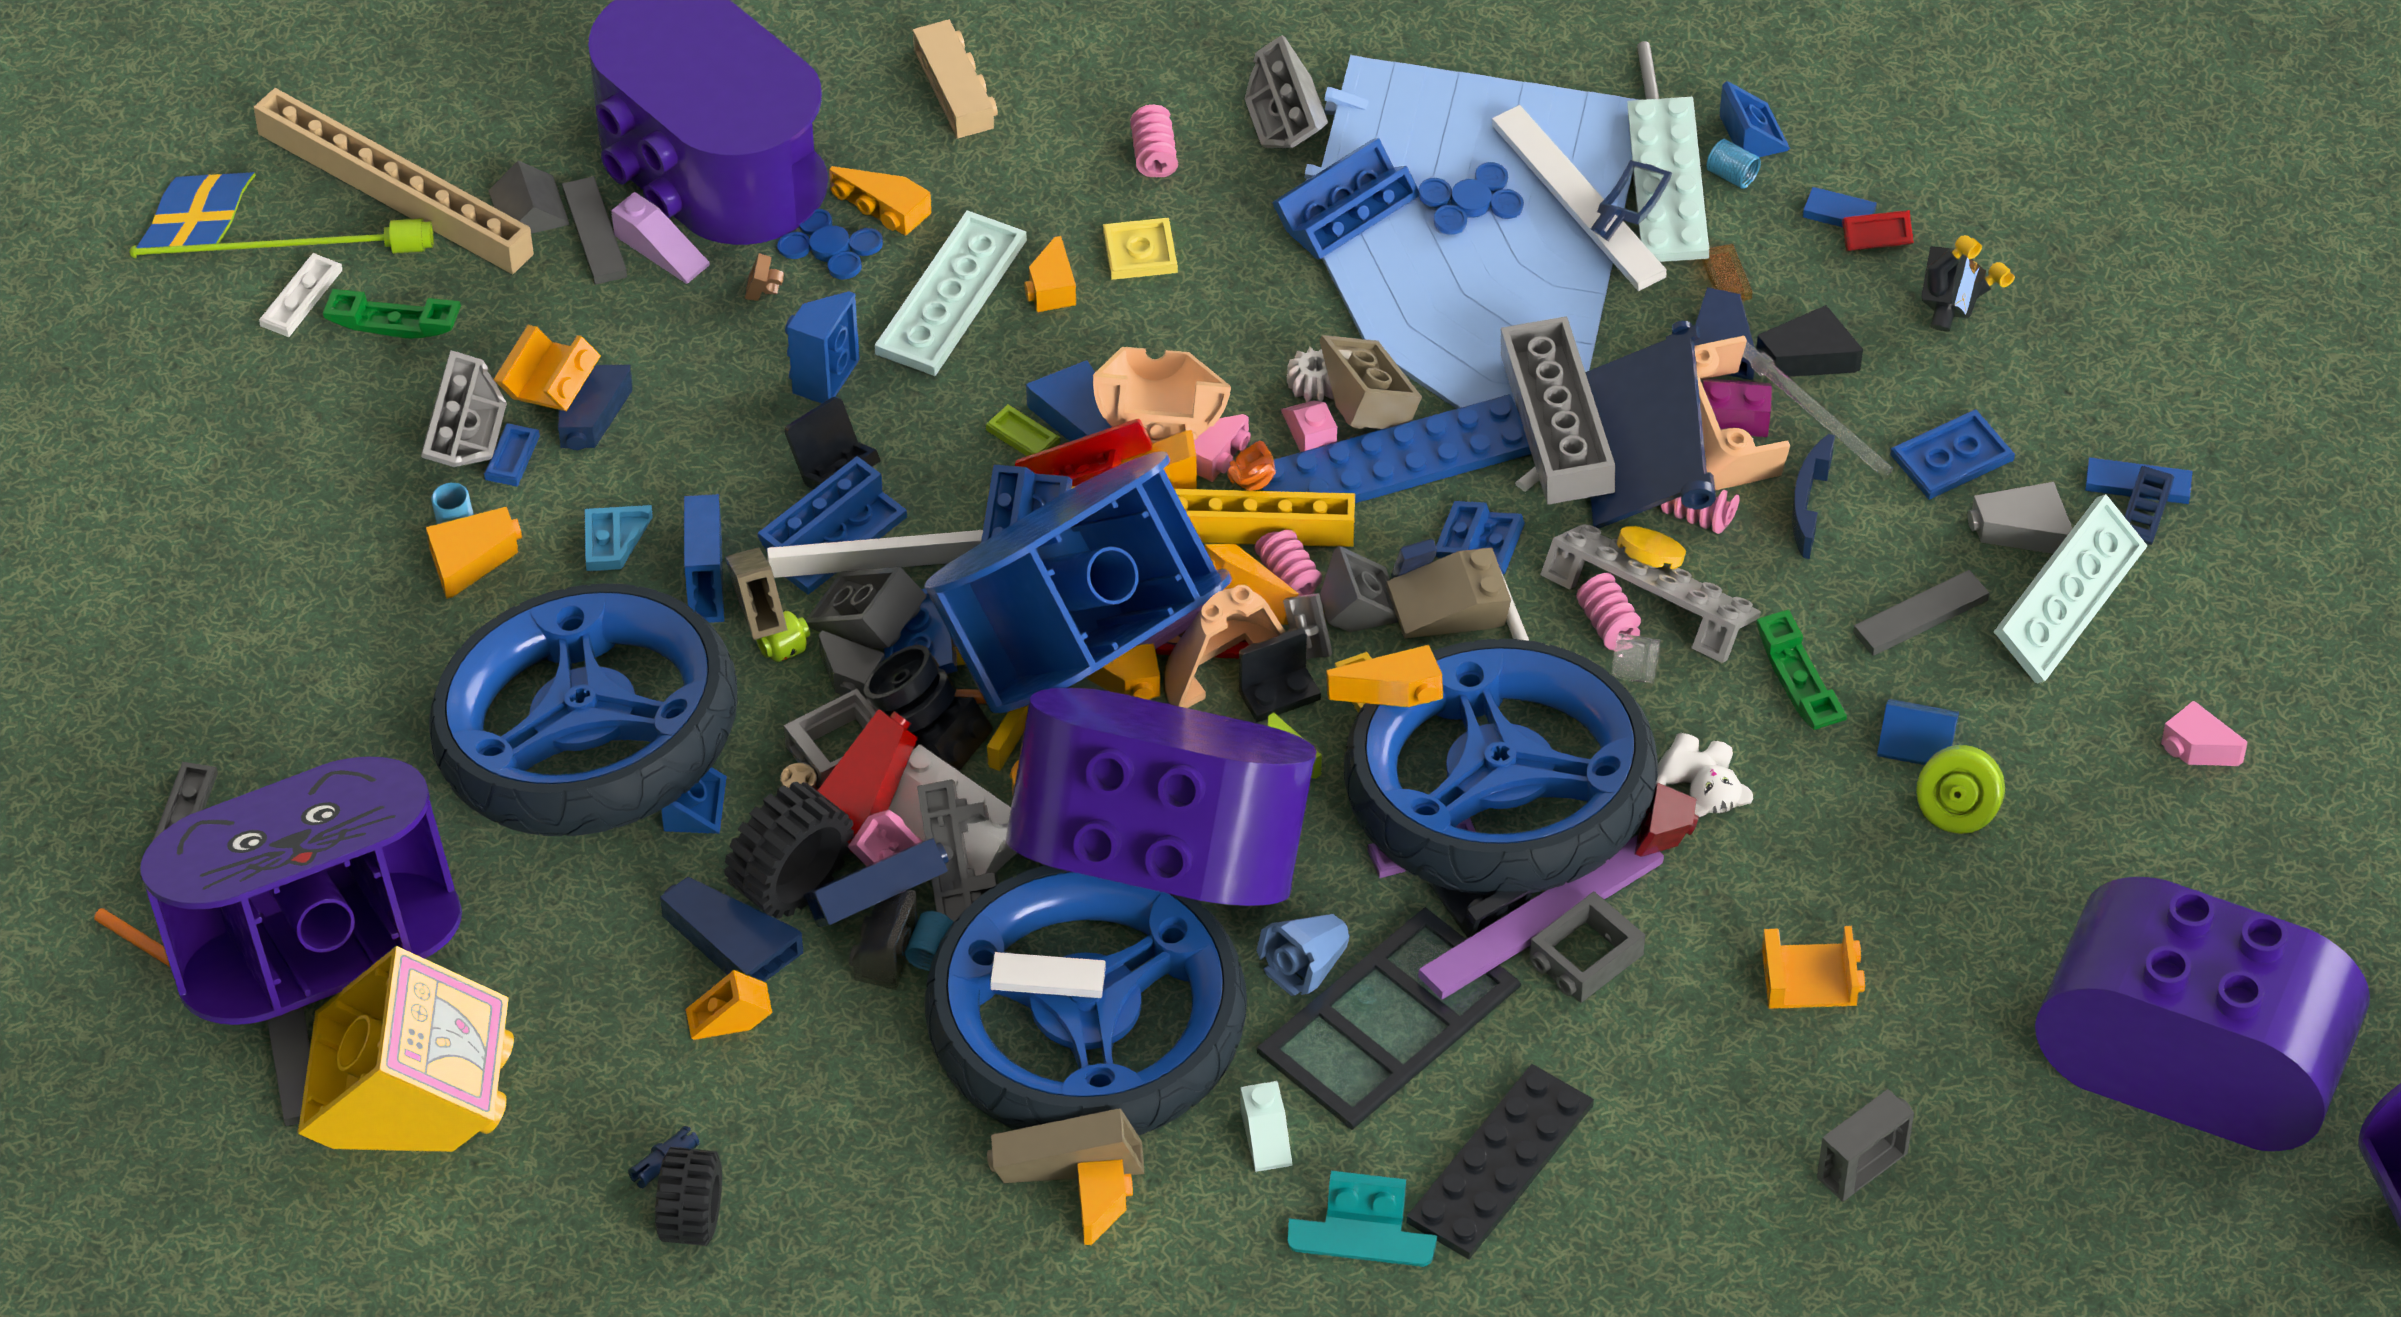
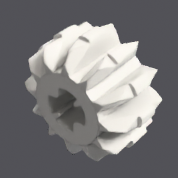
M1309 347L1307 353L1297 351L1295 358L1290 359L1287 366V384L1290 389H1293L1294 396L1304 395L1306 402H1309L1312 397H1317V400L1322 402L1324 395L1334 399L1322 349L1314 351Z

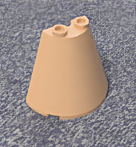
M1121 347L1093 374L1094 396L1103 418L1112 427L1140 419L1152 444L1187 430H1192L1194 440L1198 439L1199 435L1210 426L1213 427L1219 420L1227 405L1231 386L1190 352L1166 350L1161 358L1152 359L1146 354V349Z
M1238 585L1213 595L1203 605L1198 615L1173 648L1165 669V692L1170 705L1189 708L1206 698L1205 690L1194 677L1198 666L1243 640H1246L1250 645L1269 640L1285 632L1268 603L1260 595L1253 592L1251 588L1245 585Z

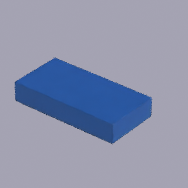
M1812 187L1804 207L1803 217L1843 227L1842 219L1844 217L1874 214L1877 203Z
M507 423L484 473L485 480L518 487L540 437L539 430Z

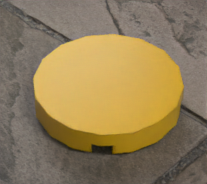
M1626 526L1621 529L1617 539L1619 548L1626 547L1624 552L1627 556L1656 568H1663L1664 563L1671 564V569L1682 566L1686 554L1684 547L1673 538L1648 528Z

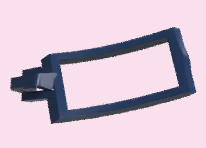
M1630 160L1616 186L1600 203L1597 213H1601V215L1590 229L1609 242L1623 220L1638 225L1647 217L1660 199L1670 181L1672 172L1660 169L1654 165ZM1635 167L1663 175L1655 192L1638 213L1611 205L1624 188ZM1616 215L1617 218L1612 223L1607 232H1605V228L1610 223L1612 218Z

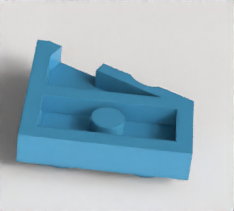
M652 506L585 509L586 570L622 569L653 518Z

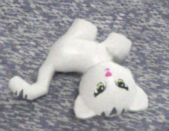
M1679 733L1676 735L1670 749L1665 752L1658 763L1656 784L1660 783L1666 786V784L1682 782L1691 783L1690 796L1697 799L1695 814L1699 817L1707 813H1725L1736 806L1751 804L1753 800L1752 791L1739 782L1733 770L1728 769L1733 752L1732 748L1724 742L1712 741L1705 751L1699 752V740L1696 737L1686 733Z

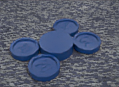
M1495 162L1481 164L1476 169L1475 179L1461 180L1455 184L1453 189L1443 179L1428 178L1420 184L1418 192L1420 200L1425 205L1440 207L1434 214V225L1440 232L1448 235L1461 233L1466 228L1467 217L1482 216L1489 210V207L1498 217L1512 219L1521 214L1524 206V200L1519 193L1514 190L1503 189L1508 182V172L1502 165Z
M816 209L810 218L799 225L804 233L791 232L785 234L777 243L779 253L789 259L802 258L811 249L812 254L817 259L828 262V270L832 277L844 280L856 276L861 271L862 264L859 256H869L877 253L883 246V239L881 233L872 228L860 229L854 232L849 239V234L844 228L832 226V217L828 211Z

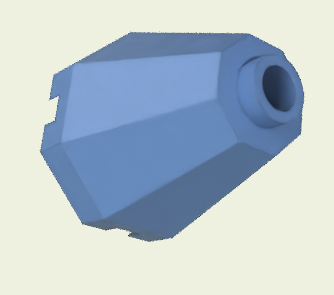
M1334 914L1276 922L1261 930L1256 951L1260 959L1266 957L1268 966L1264 970L1269 978L1291 996L1302 992L1301 995H1304L1319 987L1347 948L1350 936L1345 922ZM1295 972H1296L1297 974H1299L1300 976H1302L1304 979L1301 980V979L1295 974Z

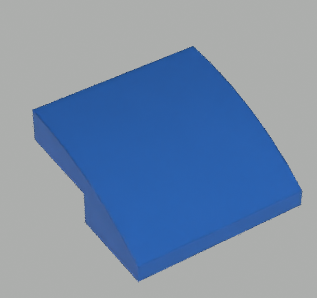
M1454 501L1437 542L1435 556L1443 558L1458 551L1492 548L1502 574H1505L1525 525L1523 516L1516 513L1489 512L1487 503Z

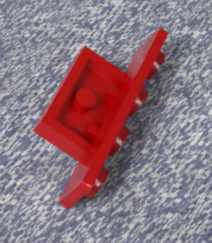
M1135 419L1018 459L1015 462V466L1026 467L1035 474L1068 476L1073 479L1072 486H1077L1109 469L1121 465V460L1150 451L1153 444L1142 421Z

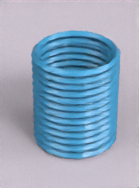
M1722 139L1711 150L1706 166L1708 171L1744 189L1755 179L1761 161L1755 154L1749 153V151L1738 147L1726 139Z
M453 482L445 483L433 492L431 501L437 524L474 515L469 493L465 486Z
M927 911L920 915L904 951L905 957L912 965L919 969L930 971L933 955H935L939 943L947 930L954 923L952 919L935 911Z

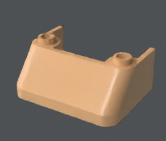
M1745 336L1695 346L1707 473L1711 472L1714 475L1715 490L1781 476L1790 449L1788 440L1756 447L1750 434L1743 429L1728 428L1721 430L1700 381L1737 373L1747 342Z

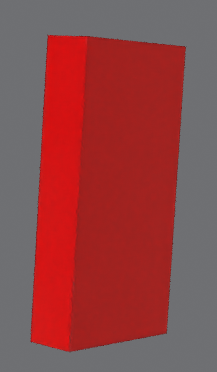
M1910 210L1844 217L1842 219L1846 251L1910 245L1914 243Z

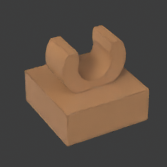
M758 254L749 273L745 299L758 301L762 291L765 294L777 295L779 285H782L784 273L777 269L769 270L771 257Z

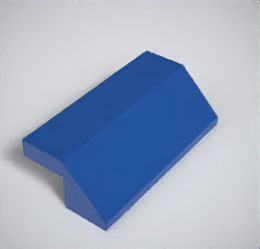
M1375 138L1279 197L1272 204L1286 232L1316 259H1321L1419 197V189L1408 167H1394L1380 138Z
M856 456L759 531L758 538L766 551L770 547L880 539L907 518V510L882 491L881 473ZM836 573L789 576L785 578L809 595Z
M993 465L981 543L1070 490L1073 479L1068 476L1035 474L1026 467Z

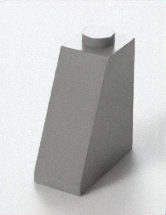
M2054 482L1975 495L1972 510L1968 511L1969 527L1971 531H1977L1982 543L2054 554L2073 529Z

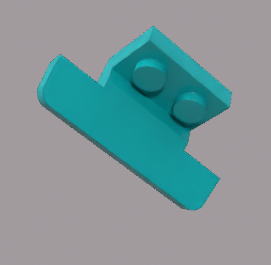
M1331 1171L1326 1222L1289 1218L1288 1246L1295 1252L1421 1267L1427 1266L1432 1262L1437 1244V1235L1401 1231L1406 1179Z

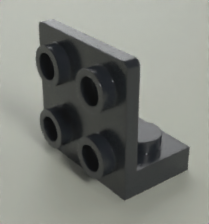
M1304 628L1287 631L1269 640L1250 644L1239 651V693L1256 723L1268 719V716L1273 712L1276 715H1280L1321 700V692L1306 668L1307 633Z
M1429 883L1468 938L1529 902L1532 896L1530 891H1499L1494 895L1471 894Z

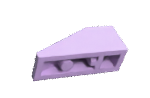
M636 192L632 193L611 210L615 237L684 283H689L710 265L709 261L657 206Z

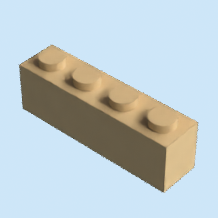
M950 19L913 29L914 52L957 139L994 129V116L998 115L996 102L992 96H987L985 80L981 74H976L974 58L971 52L966 53L961 32L955 31Z

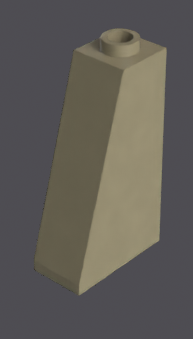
M757 547L726 556L732 585L753 640L788 630L772 568L760 548Z
M1121 1108L991 1135L992 1149L987 1152L990 1170L996 1172L1003 1183L1077 1179V1163L1123 1159L1124 1174H1144L1142 1141Z

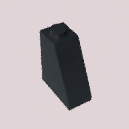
M1827 305L1758 334L1755 350L1757 364L1762 369L1766 368L1773 378L1855 373L1861 370L1863 348Z

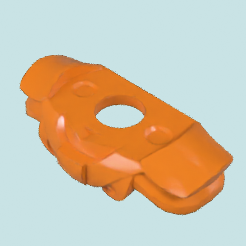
M1257 441L1242 450L1237 455L1236 462L1235 460L1229 462L1231 467L1227 470L1230 482L1236 483L1248 491L1264 488L1270 483L1276 473L1273 456L1263 441Z

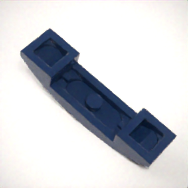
M1832 434L1826 435L1813 447L1803 462L1796 481L1792 526L1798 550L1802 557L1810 559L1818 512L1808 511L1807 505L1813 479L1827 481L1835 441V435Z

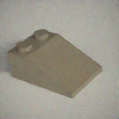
M1321 336L1320 345L1335 405L1348 425L1357 429L1369 427L1382 430L1412 421L1422 396L1379 341Z
M1492 548L1458 551L1388 580L1386 583V588L1404 639L1505 626L1511 603L1509 592Z

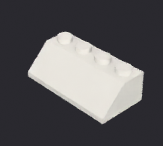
M919 744L910 755L888 810L900 816L913 834L924 841L925 834L917 786L950 779L954 780L958 799L966 798L967 805L984 802L987 805L989 820L967 824L969 832L963 833L968 867L975 870L976 876L996 873L1017 853L1008 846L1005 840L1011 807Z

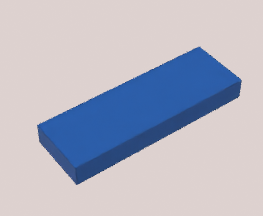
M2089 457L2085 491L2131 497L2141 466H2146L2174 476L2168 502L2189 504L2192 471ZM2141 494L2139 496L2140 498L2158 500Z

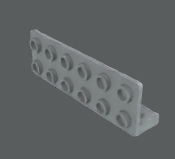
M1580 525L1553 538L1540 574L1541 576L1568 589L1576 587L1584 562L1587 561L1700 615L1703 619L1692 649L1721 663L1728 660L1739 629L1760 617L1761 611L1753 608V604L1750 601L1741 597L1732 598L1722 593V589L1715 584L1701 583L1691 578L1692 575L1686 570L1680 568L1671 569L1666 565H1663V568H1656L1630 558L1624 552L1625 546L1619 548L1617 539L1611 540L1601 535V531L1594 526Z

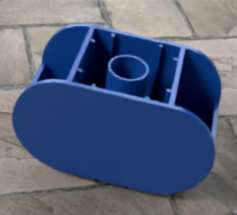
M1154 452L1135 458L1077 485L954 559L926 581L924 586L992 713H1003L1027 706L1032 694L1038 691L1052 688H1067L1079 682L1203 605L1213 595L1224 590L1230 584L1232 577L1229 571L1225 569L1216 570L1164 470L1170 462L1167 452Z

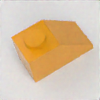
M1061 236L1054 237L1029 266V281L1024 282L1025 293L1028 302L1034 301L1037 312L1076 305V284Z
M1154 643L1135 646L1086 678L1110 692L1148 700L1153 697H1160V672Z
M735 970L686 1008L690 1035L693 1040L751 1030L772 1013L767 983Z
M1123 1159L1077 1163L1084 1245H1092L1126 1211V1196H1133L1131 1173L1124 1174Z

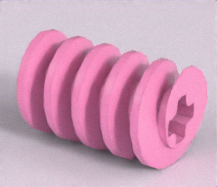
M1155 104L1139 108L1130 119L1136 167L1140 173L1147 177H1167L1178 168L1172 121L1169 118L1171 114L1168 109Z
M1723 489L1719 496L1716 497L1715 502L1704 509L1685 507L1681 502V497L1662 504L1661 508L1665 514H1670L1674 511V515L1678 519H1683L1687 515L1689 523L1695 524L1699 521L1700 527L1704 529L1712 525L1713 532L1720 534L1732 521L1740 499L1739 495L1736 494L1728 502V491Z
M1284 530L1281 532H1270L1262 536L1255 544V552L1260 556L1261 562L1266 568L1299 593L1298 596L1314 594L1315 589L1322 581V574L1316 570V565L1310 560L1309 553L1303 550V544L1297 540V534L1292 530Z
M1611 573L1598 574L1578 589L1576 594L1578 604L1582 607L1585 615L1590 619L1592 626L1597 630V634L1602 638L1604 645L1609 650L1615 651L1624 648L1638 640L1640 636L1638 627L1641 623V618L1637 613H1634V607L1628 603L1627 596L1622 593V588L1615 583V577Z

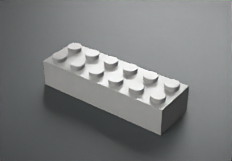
M1567 316L1502 327L1501 358L1522 420L1547 505L1615 493V463Z

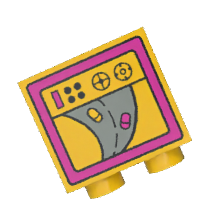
M398 946L394 947L343 988L341 992L337 993L315 1011L298 1134L331 1149L453 1152L478 1132L489 1134L501 1121L506 1108V1095L498 1091L500 1069L508 1060L514 1043L513 1033L505 1029L509 997Z

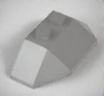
M1281 35L1255 53L1253 61L1255 66L1249 78L1245 102L1263 147L1293 148L1322 129L1328 123L1312 77L1287 39Z
M450 350L422 447V458L452 467L492 459L507 403L496 382L488 373V367L484 360Z

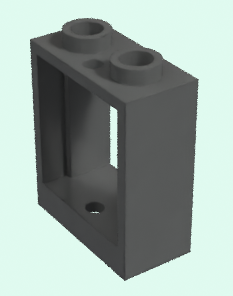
M1593 891L1531 939L1530 960L1533 967L1539 973H1547L1556 981L1558 988L1563 994L1567 996L1572 995L1582 1003L1644 955L1645 934ZM1586 922L1615 948L1587 970L1581 972L1560 954L1554 946Z
M1887 1089L1822 1137L1817 1179L1844 1202L1908 1154L1914 1112L1910 1105L1904 1099L1897 1098Z

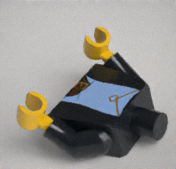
M1966 235L1960 236L1957 239L1955 249L1930 247L1921 297L1922 301L1934 310L1930 326L1939 331L1949 332L1954 317L1969 318L1977 298L1991 290L1990 286L1996 282L2001 287H2007L2015 279L2010 269L2000 262L1992 264L1988 271V276L1985 277L1986 270L1973 260L1982 250V245L1974 238Z

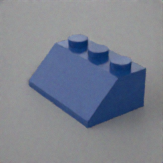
M850 291L804 303L796 315H791L788 319L785 333L788 335L789 346L787 356L790 357L789 379L792 380L793 394L822 404L837 395L860 360L855 293Z

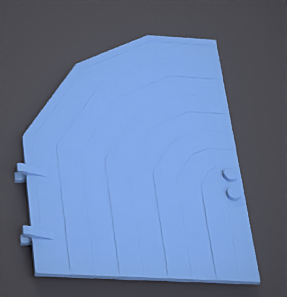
M1350 55L1342 90L1327 87L1325 101L1327 102L1324 112L1327 115H1335L1322 167L1307 164L1305 170L1306 180L1368 141L1380 138L1393 166H1407L1418 189L1420 184L1428 178L1443 179L1453 189L1455 184L1461 180L1475 179L1476 169L1481 164L1495 162L1502 165L1508 172V182L1503 189L1516 191L1524 200L1523 210L1515 218L1504 219L1498 217L1489 207V210L1482 216L1467 217L1466 228L1461 233L1448 235L1440 232L1434 225V214L1440 207L1427 206L1417 197L1324 256L1322 260L1362 339L1379 341L1406 376L1456 409L1508 394L1511 395L1515 403L1501 358L1502 327L1567 316L1585 372L1589 371L1613 262L1492 126V118L1521 105L1602 198L1605 199L1616 186L1630 160H1632L1627 101L1639 99ZM1632 174L1611 205L1625 209Z

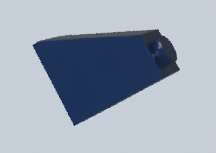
M1707 287L1695 324L1699 328L1700 339L1694 341V346L1745 336L1747 342L1739 371L1728 374V376L1753 381L1756 351L1741 296L1737 293Z
M630 365L594 366L568 410H559L558 430L561 448L582 450L597 446L632 392L633 384Z

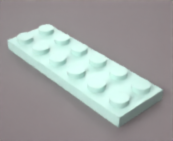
M1693 97L1627 101L1632 161L1654 165L1660 169L1672 172L1670 181L1660 199L1647 217L1639 223L1640 240L1659 262L1709 259V243ZM1635 167L1633 172L1638 213L1655 192L1663 175Z
M967 210L876 342L875 354L936 376L1027 241L1026 231Z
M2106 494L2094 500L1994 630L1996 636L2035 683L2046 681L2147 547V544Z

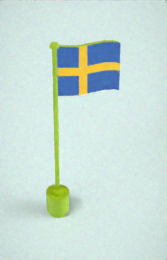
M255 172L176 177L170 183L161 198L151 226L138 246H132L129 253L131 257L137 258V255L370 241H384L385 247H391L393 254L425 252V248H433L434 235L432 222H424L423 218L390 220L389 227H384V234L219 244L232 224L241 197L249 183L256 176Z

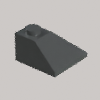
M1341 546L1334 549L1320 593L1326 621L1331 626L1339 627L1348 632L1397 623L1398 619L1386 588V583L1390 580L1386 567Z

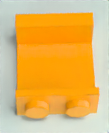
M527 325L493 380L514 400L567 411L601 355L582 336L577 335L571 346L552 342L537 326Z
M1844 926L1841 944L1781 946L1779 929H1764L1762 957L1769 1009L1857 1006L1858 993L1865 990V977L1863 970H1857V962L1861 961V947L1859 940H1853L1852 926Z

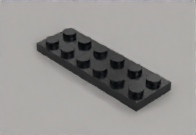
M1531 1064L1407 1215L1406 1223L1424 1234L1437 1235L1439 1243L1470 1260L1594 1105V1099Z

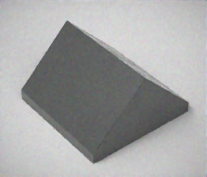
M517 161L489 190L494 208L529 226L531 234L569 225L554 177L551 174Z

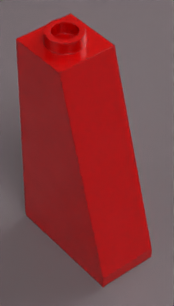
M880 709L877 710L817 790L849 815V818L853 821L851 829L854 831V837L868 816L889 809L918 738L907 730L911 723L895 711L889 716Z

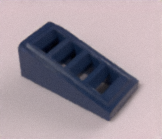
M2141 466L2124 517L2129 523H2131V520L2150 525V530L2134 525L2131 526L2146 544L2152 545L2172 489L2174 476L2153 468ZM2140 494L2145 495L2154 499H2158L2159 502L2156 503L2150 500L2140 498L2139 496ZM2135 508L2155 513L2154 517L2137 512Z

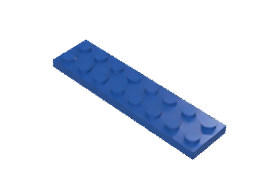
M1508 394L1275 459L1276 473L1270 483L1260 489V491L1355 493V503L1530 455L1531 451L1519 411L1511 395Z

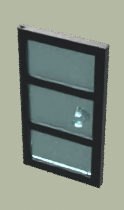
M1424 907L1257 1047V1054L1343 1122L1346 1127L1353 1130L1520 988L1521 983L1516 977L1498 965L1441 1000L1418 977L1419 969L1467 939Z

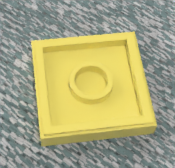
M1169 218L1103 224L1111 280L1178 273Z

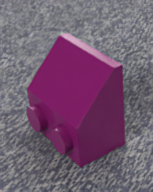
M1703 379V388L1721 430L1740 428L1748 432L1750 436L1768 437L1772 397L1771 383Z

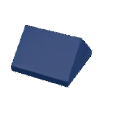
M1726 81L1722 85L1719 116L1733 144L1749 151V153L1755 154L1757 157L1788 151L1790 147L1768 103Z
M1889 699L1886 704L1877 756L1925 765L1935 753L1953 745L1959 712Z
M711 767L688 792L681 794L680 798L661 809L664 831L720 834L727 776Z

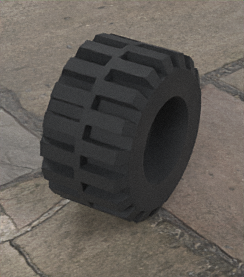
M670 1147L660 1168L655 1205V1225L661 1242L707 1246L713 1238L719 1216L722 1192V1165L717 1151Z

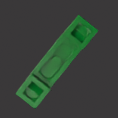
M332 289L323 311V316L333 323L356 331L405 339L426 338L451 331L461 308L460 301L433 298L427 299L425 307L367 301L365 292Z
M1790 610L1758 618L1756 625L1772 668L1802 719L1813 730L1847 720V715L1833 689H1826L1802 645L1803 634Z

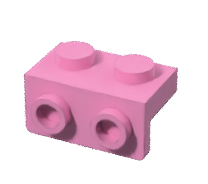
M885 810L867 817L848 848L868 866L923 840L913 834L900 816L891 810Z

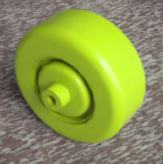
M1967 745L1950 746L1935 753L1921 770L1916 786L1918 804L1924 816L1939 829L1958 834L1972 833L1989 824L1998 813L2005 794L2004 777L1995 760L1986 752Z

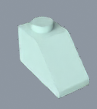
M1274 1081L1241 1087L1240 1111L1255 1172L1292 1166L1286 1116L1278 1082Z

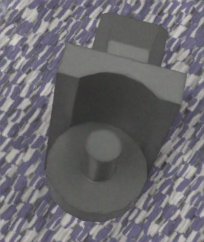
M1319 593L1290 597L1283 600L1289 624L1288 631L1304 628L1307 633L1306 659L1330 657L1333 653Z

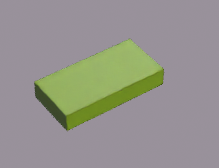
M1009 404L986 423V431L1025 456L1056 447L1060 444V437Z

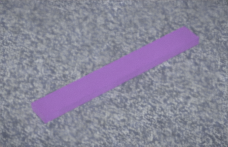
M1636 835L1610 860H1606V863L1595 871L1570 883L1566 882L1562 886L1548 889L1421 967L1418 977L1443 1000L1530 946L1531 939L1593 891L1603 899L1608 898L1661 865L1664 855L1661 852L1643 857L1635 855L1638 836Z

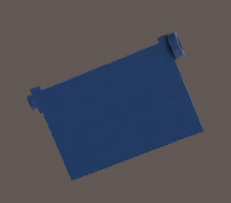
M1688 321L1675 322L1672 325V334L1666 336V340L1585 372L1615 463V493L1591 497L1594 527H1605L1681 497L1682 504L1690 509H1704L1715 502L1714 475L1711 472L1707 473L1694 346V341L1700 339L1697 325L1692 326Z

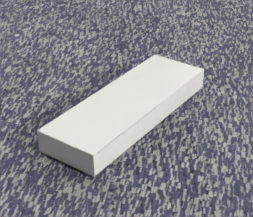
M312 253L259 319L260 326L290 337L341 273L342 265Z
M995 952L991 990L1102 998L1106 962L1104 960Z

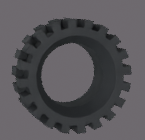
M793 782L789 788L784 785L777 789L775 797L772 794L763 799L764 805L760 809L755 807L749 813L752 816L749 822H742L738 828L741 834L738 838L732 839L729 847L733 849V852L727 854L725 858V863L729 865L724 869L725 876L728 877L727 882L766 914L775 918H782L783 914L787 917L794 915L796 907L802 910L807 906L803 894L835 879L832 874L836 869L841 870L845 862L841 858L850 851L847 841L854 837V831L851 829L853 821L849 818V815L805 782H802V784Z

